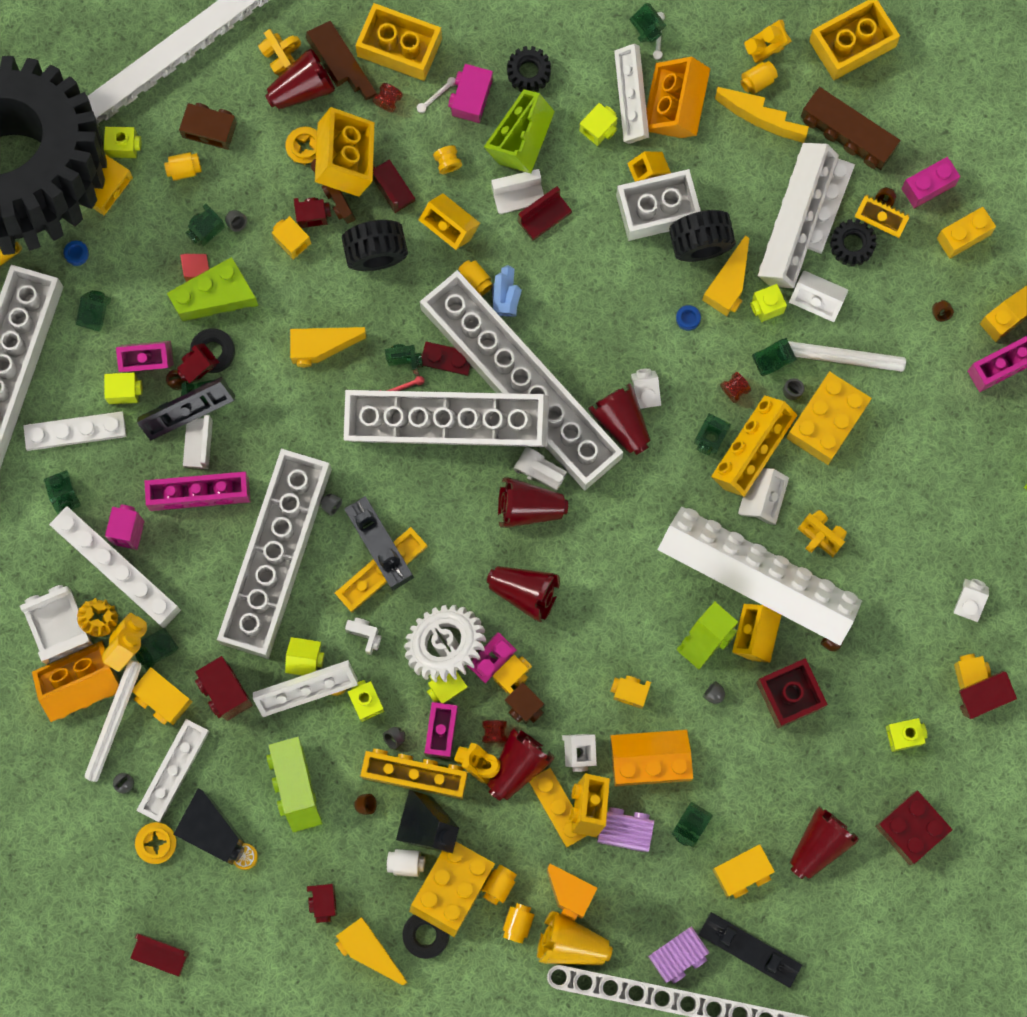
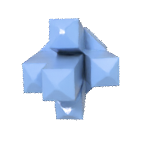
M509 265L502 267L501 273L495 276V283H493L492 287L493 310L499 316L516 317L522 290L517 285H513L514 268Z

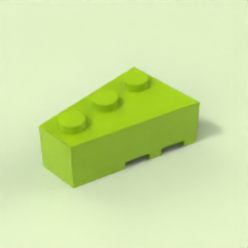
M524 89L484 148L499 165L531 174L555 111L540 93Z
M232 257L167 293L182 321L259 306L256 297Z
M714 601L689 631L690 635L684 638L676 650L699 670L719 647L724 650L733 640L737 633L735 627L738 621Z
M299 737L270 744V754L266 755L270 770L274 769L276 777L272 778V784L275 793H280L281 800L277 801L280 816H286L292 832L322 825V819L316 805V796L310 780V773Z

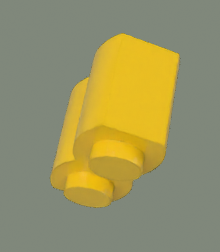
M129 613L110 635L109 646L102 655L103 663L120 672L139 651L141 638L147 631L146 621L133 613Z

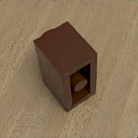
M188 103L179 131L182 138L229 150L237 122L235 116L227 110L219 109L216 111L209 109L207 105L202 103H196L195 105Z

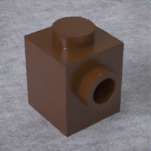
M523 682L504 700L505 704L511 709L508 713L518 723L521 721L525 724L529 721L535 723L544 714L541 710L544 707V703Z

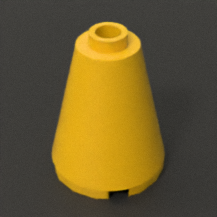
M551 911L548 914L544 924L549 926L544 934L541 933L538 943L537 958L540 959L539 962L544 964L602 966L605 961L609 962L613 950L612 946H609V940L559 912Z

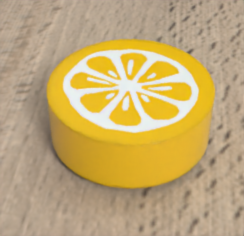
M243 843L244 852L239 861H234L233 864L241 870H248L256 865L258 853L252 845Z

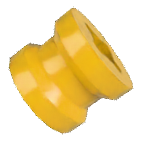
M445 146L434 152L433 157L439 163L438 170L440 174H447L462 167L461 159L456 156V146Z

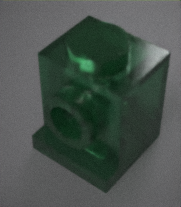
M207 204L202 206L204 209L203 213H198L192 217L187 226L189 230L185 232L194 244L199 242L203 247L225 228L223 220Z
M709 413L694 441V444L698 445L697 450L705 455H710L711 452L717 454L731 424ZM708 434L714 435L715 441L707 440L706 436Z

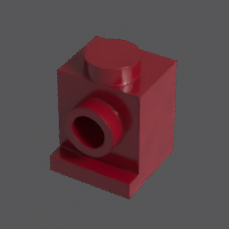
M315 197L307 198L304 202H299V198H293L296 222L301 228L328 225L327 217H331L329 202L324 203L323 199L319 200Z
M202 343L193 346L192 351L181 359L183 363L177 367V372L184 381L190 384L202 379L220 362L208 347Z
M335 885L307 886V892H312L313 897H308L309 912L314 913L316 923L332 922L331 917L337 916Z

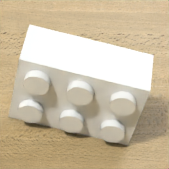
M689 169L617 186L616 197L628 241L669 232L670 226L680 218L701 211Z

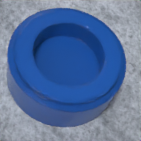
M75 240L65 246L63 254L69 264L79 266L87 261L89 250L83 242Z
M691 305L681 307L676 315L677 325L686 331L696 329L701 321L699 310Z

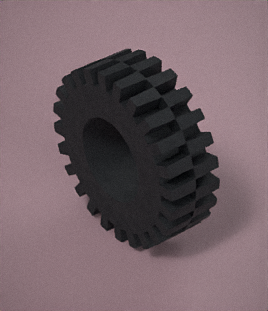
M2 56L0 137L8 135L27 136L41 142L33 157L24 165L13 171L0 174V249L3 255L15 254V239L24 238L29 251L40 248L37 233L46 230L53 241L64 236L60 223L62 218L76 227L83 220L79 205L90 209L94 207L97 202L94 188L103 189L105 177L102 168H107V159L103 149L104 145L94 112L86 93H80L77 82L70 76L63 80L60 69L53 65H49L42 72L39 61L32 58H27L21 71H19L14 56Z

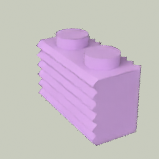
M609 807L606 826L598 835L597 843L648 853L654 820H649L650 815L634 812L633 817L624 815V810Z
M691 926L647 957L665 983L671 980L675 984L686 976L684 970L691 965L696 969L707 961L705 956L710 952Z

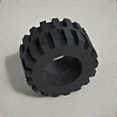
M706 210L692 213L680 218L669 228L675 257L680 261L696 262L711 259L728 252L736 245L728 212Z
M368 221L353 226L342 234L347 266L352 270L375 271L398 264L408 255L403 227L397 221Z

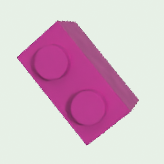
M468 64L464 65L462 72L458 71L455 85L458 86L456 94H451L448 107L451 108L452 116L480 123L493 82V71Z
M947 156L907 178L901 189L915 209L955 187L960 179V175Z
M171 341L128 344L116 347L119 372L163 369L174 365Z
M120 505V508L112 507L105 537L115 546L138 550L145 521L132 506Z
M431 703L425 756L451 760L458 713L457 705Z

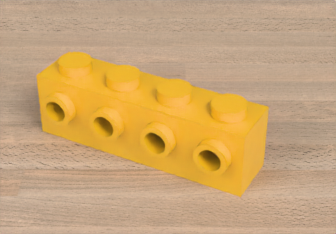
M764 395L711 477L726 491L745 497L798 415L785 401Z
M373 748L372 752H365L360 777L369 781L463 800L468 772L463 771L464 768L458 765L449 764L447 768L438 766L439 762L423 759L422 763L413 761V756L398 754V757L388 755V751Z

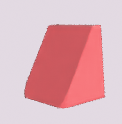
M207 254L180 255L186 282L209 270Z

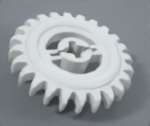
M443 605L440 611L435 607L432 609V614L425 612L424 619L418 618L416 620L418 625L411 626L412 634L406 636L408 642L404 645V648L407 651L405 657L409 660V666L414 669L417 675H420L422 671V676L425 680H428V676L431 674L434 682H437L439 674L442 680L447 682L448 673L457 680V670L466 675L465 665L474 668L471 658L481 660L476 650L485 651L484 646L480 643V641L486 642L485 636L481 634L485 633L481 620L475 617L474 612H467L465 607L458 609L456 605H452L449 610L446 605ZM453 627L458 629L461 633L460 644L450 630L441 628ZM438 631L447 643V645L449 646V648L451 649V652L448 651L447 647L444 645L443 641L437 634ZM432 634V645L440 657L433 656L428 652L427 644Z

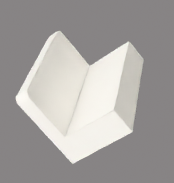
M539 169L532 170L531 174L523 172L491 180L492 191L499 214L527 208L544 196Z
M803 271L789 303L835 322L848 289Z
M204 415V418H197L186 424L184 468L209 469L213 424L210 415Z
M763 468L745 497L742 498L738 514L746 517H756L765 523L776 525L789 477L775 469Z

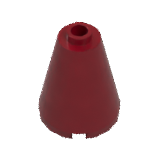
M312 49L305 51L267 87L268 93L265 97L272 108L276 106L278 109H283L331 94L335 91V87L326 69H323L320 59Z
M631 383L625 385L626 391L623 388L618 389L596 402L598 408L595 409L593 406H590L588 410L628 453L634 451L638 455L649 448L647 443L651 440L634 388Z
M503 478L502 482H506L505 487H500L498 497V515L503 512V522H499L501 528L560 520L563 514L567 515L568 500L564 499L563 494L513 478Z
M497 566L495 570H490L487 576V583L489 584V589L535 621L542 622L541 619L545 620L548 617L557 596L553 597L554 587L559 589L560 577L555 573Z
M514 727L498 759L501 764L500 770L495 777L490 778L487 784L490 788L489 793L499 801L503 798L509 800L551 764L555 758L550 751L547 754L542 752V744L524 731L520 730L518 732L517 728Z
M819 806L815 810L790 860V863L793 865L790 870L801 879L805 876L810 879L858 842L859 837L854 832L852 834L848 832L845 824L829 811L823 810Z

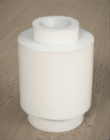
M395 849V852H388V873H393L395 876L419 877L420 872L425 871V856H421V851Z

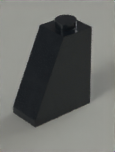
M198 788L173 835L233 865L234 861L237 862L244 852L242 845L245 842L209 794Z
M409 790L396 840L417 847L453 853L459 827L432 796Z

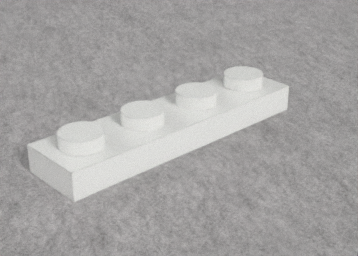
M635 43L614 51L623 140L628 144L649 138L640 46Z
M838 158L808 246L809 250L822 254L855 164Z
M123 411L23 425L27 451L127 437Z
M349 660L255 691L253 692V700L262 717H266L358 686V679Z
M185 719L136 811L161 823L208 736L209 730Z

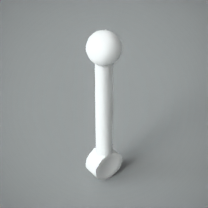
M658 12L655 16L658 21L656 51L653 52L655 60H660L663 56L660 51L662 21L665 19L663 12Z
M454 77L448 78L447 83L424 104L420 103L417 105V111L424 113L426 107L450 86H455L456 79Z

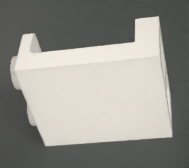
M55 586L48 590V594L41 597L39 595L29 597L25 600V604L20 605L38 646L41 662L44 664H49L93 645L90 635L84 632L78 625L77 614L79 608L68 586Z

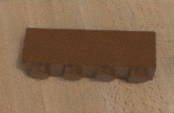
M820 86L803 108L801 118H803V122L812 129L818 128L824 132L823 135L831 142H839L847 153L851 155L857 154L872 169L878 168L882 170L901 141Z

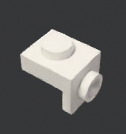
M640 369L636 373L631 374L633 388L640 409L661 406L659 380L656 372L651 371V369Z
M965 579L963 589L954 608V614L978 622L989 597V587L980 580Z
M355 618L354 621L347 620L346 633L368 639L365 649L366 654L372 655L373 649L378 650L381 636L378 635L376 627L369 626V621Z

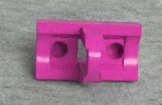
M499 632L484 646L485 651L480 650L478 652L481 660L476 658L471 660L474 668L466 665L483 683H486L517 651ZM492 652L498 659L492 658L489 653Z

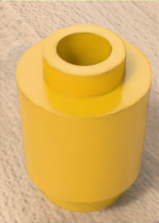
M770 61L760 62L742 73L740 83L745 92L755 95L774 83L778 73Z
M191 152L169 156L168 162L164 163L167 177L172 176L173 181L194 177L196 173L202 172L198 153L191 154Z
M468 260L459 267L458 270L481 296L485 295L493 287L491 277L476 260L472 262Z
M499 864L497 869H493L481 889L485 893L483 898L494 905H497L498 902L504 903L516 883L514 880L517 874Z
M516 903L515 908L510 906L503 927V931H505L503 938L523 944L524 938L528 937L535 915L530 913L531 907Z

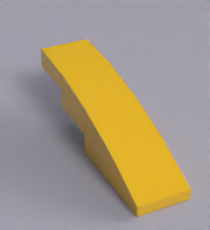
M721 87L717 88L715 100L735 115L778 136L801 143L805 142L809 126L785 121L787 112L763 107L765 97Z

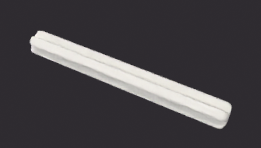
M786 341L783 346V354L786 356L900 372L904 371L906 367V358L791 341Z
M130 660L126 665L85 773V778L89 781L97 782L141 670V663L135 660Z

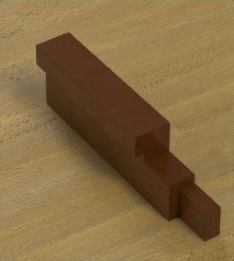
M331 20L306 32L308 43L320 59L336 87L348 81L354 92L360 91L365 100L376 96L375 89Z

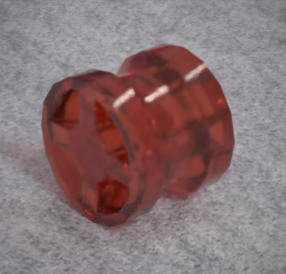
M382 83L380 93L374 96L373 102L378 107L393 113L396 109V102L402 99L403 94L393 85Z
M738 372L733 373L729 381H723L720 384L722 391L733 403H737L743 394L751 392L750 385Z
M482 721V727L485 729L482 743H506L505 729L507 728V721Z

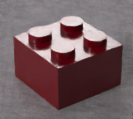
M223 656L195 671L198 676L195 683L202 694L204 693L206 697L210 696L211 701L208 704L218 718L223 717L226 721H229L253 706Z
M806 658L759 678L756 682L777 729L822 710L828 705Z
M918 790L909 795L875 826L909 865L919 861L953 830Z

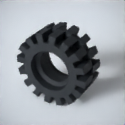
M527 46L523 47V51H520L518 48L515 50V55L511 54L510 61L508 60L507 63L508 80L520 92L524 89L534 90L535 92H538L540 87L543 89L546 86V82H549L551 75V63L548 61L547 54L543 55V50L541 49L536 51L534 46H531V50H527ZM528 62L535 64L538 67L537 75L532 78L522 76L519 70L523 64Z
M848 219L847 223L843 221L839 227H836L831 238L830 247H832L831 252L833 255H836L835 259L837 261H843V265L848 263L850 266H855V264L862 265L864 261L867 262L870 259L877 242H875L876 234L873 235V228L867 227L868 223L864 222V224H861L859 219H856L855 222H852V219ZM849 235H856L862 240V248L858 251H850L845 247L844 239Z

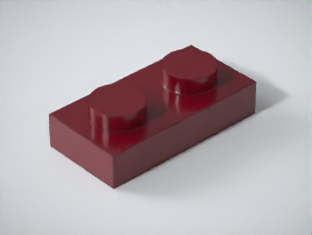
M425 342L420 365L468 376L471 365L456 348Z

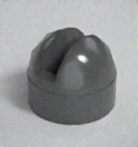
M232 210L227 213L225 221L232 231L238 232L246 226L247 218L240 211Z
M795 378L789 379L783 387L784 396L789 400H797L804 392L803 383Z
M327 494L321 499V508L330 516H333L342 504V499L334 494Z
M715 681L709 686L703 697L710 703L718 704L725 698L724 688Z
M391 727L383 733V739L391 749H397L405 741V732H401L400 727Z
M119 773L113 780V787L117 792L126 794L133 789L134 780L127 773ZM127 777L128 780L118 788L117 785Z

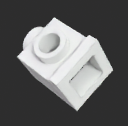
M594 734L562 735L566 767H572L573 772L588 771V766H597ZM576 748H579L581 751V755L579 757H577Z

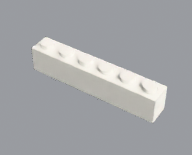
M803 143L797 156L794 171L790 177L780 212L775 221L766 253L759 268L758 277L769 286L778 284V287L783 288L795 287L839 157L828 144Z
M67 506L49 524L163 629L181 611L174 602Z

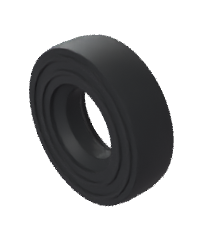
M215 328L205 329L193 338L190 351H192L193 346L202 343L205 345L210 342L220 344L222 353L217 358L220 363L208 372L219 373L231 365L235 356V346L231 337L224 331Z
M412 915L404 925L402 938L406 949L412 955L418 958L429 959L438 956L444 951L449 941V934L418 916ZM421 925H431L435 929L436 939L432 944L422 945L417 941L416 931Z

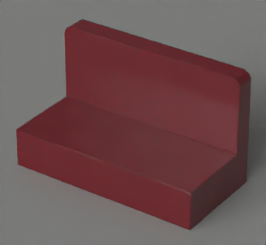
M390 159L376 168L373 165V181L394 213L416 201Z
M558 186L518 214V223L532 241L572 213L570 207L560 196L561 190Z
M1001 671L959 690L963 702L960 709L963 715L969 719H973L1017 699L1008 674L1005 671Z
M137 933L135 936L137 942L130 959L180 977L189 952Z

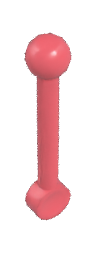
M417 376L415 380L387 391H401L416 384L422 385L425 380L422 376Z

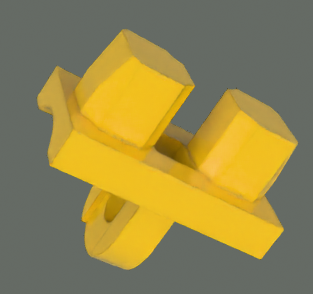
M783 20L776 21L744 42L747 53L752 55L755 63L762 62L774 53H779L784 49V46L792 42L786 33Z
M269 29L264 33L266 39L258 47L267 58L276 52L278 58L270 63V67L276 75L280 76L295 62L291 53L301 46V41L298 36L294 35L282 40L278 33L273 34L272 30Z
M818 510L813 515L809 513L798 527V530L811 539V542L805 549L812 553L819 546L833 558L845 543L844 538L847 531L837 525L832 531L824 524L827 522L828 517L821 510Z
M471 743L469 749L460 746L454 757L455 762L461 764V767L484 784H488L489 778L495 777L500 770V761L494 755L488 754L478 744Z

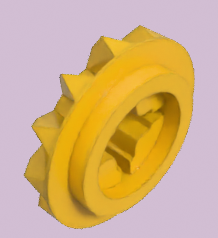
M299 127L288 135L285 147L288 156L295 163L298 162L306 165L316 159L317 130L311 127ZM310 139L309 146L312 150L305 149L300 152L301 146L298 142L305 144Z
M94 598L91 601H85L79 608L77 622L79 627L88 635L103 637L114 631L118 623L119 614L115 610V605L111 606L106 599L102 601ZM94 612H96L97 614H103L105 612V614L102 617V621H100L99 619L91 621V619L94 616Z
M159 822L149 823L142 827L135 839V849L139 857L150 864H160L169 860L175 852L177 842L175 835H173V830ZM154 832H156L159 840L167 841V843L159 846L158 854H156L154 847L145 846V844L153 841Z

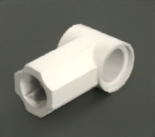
M525 447L513 468L518 474L521 472L528 476L527 479H535L556 492L567 474V471L545 460L542 454L529 447Z

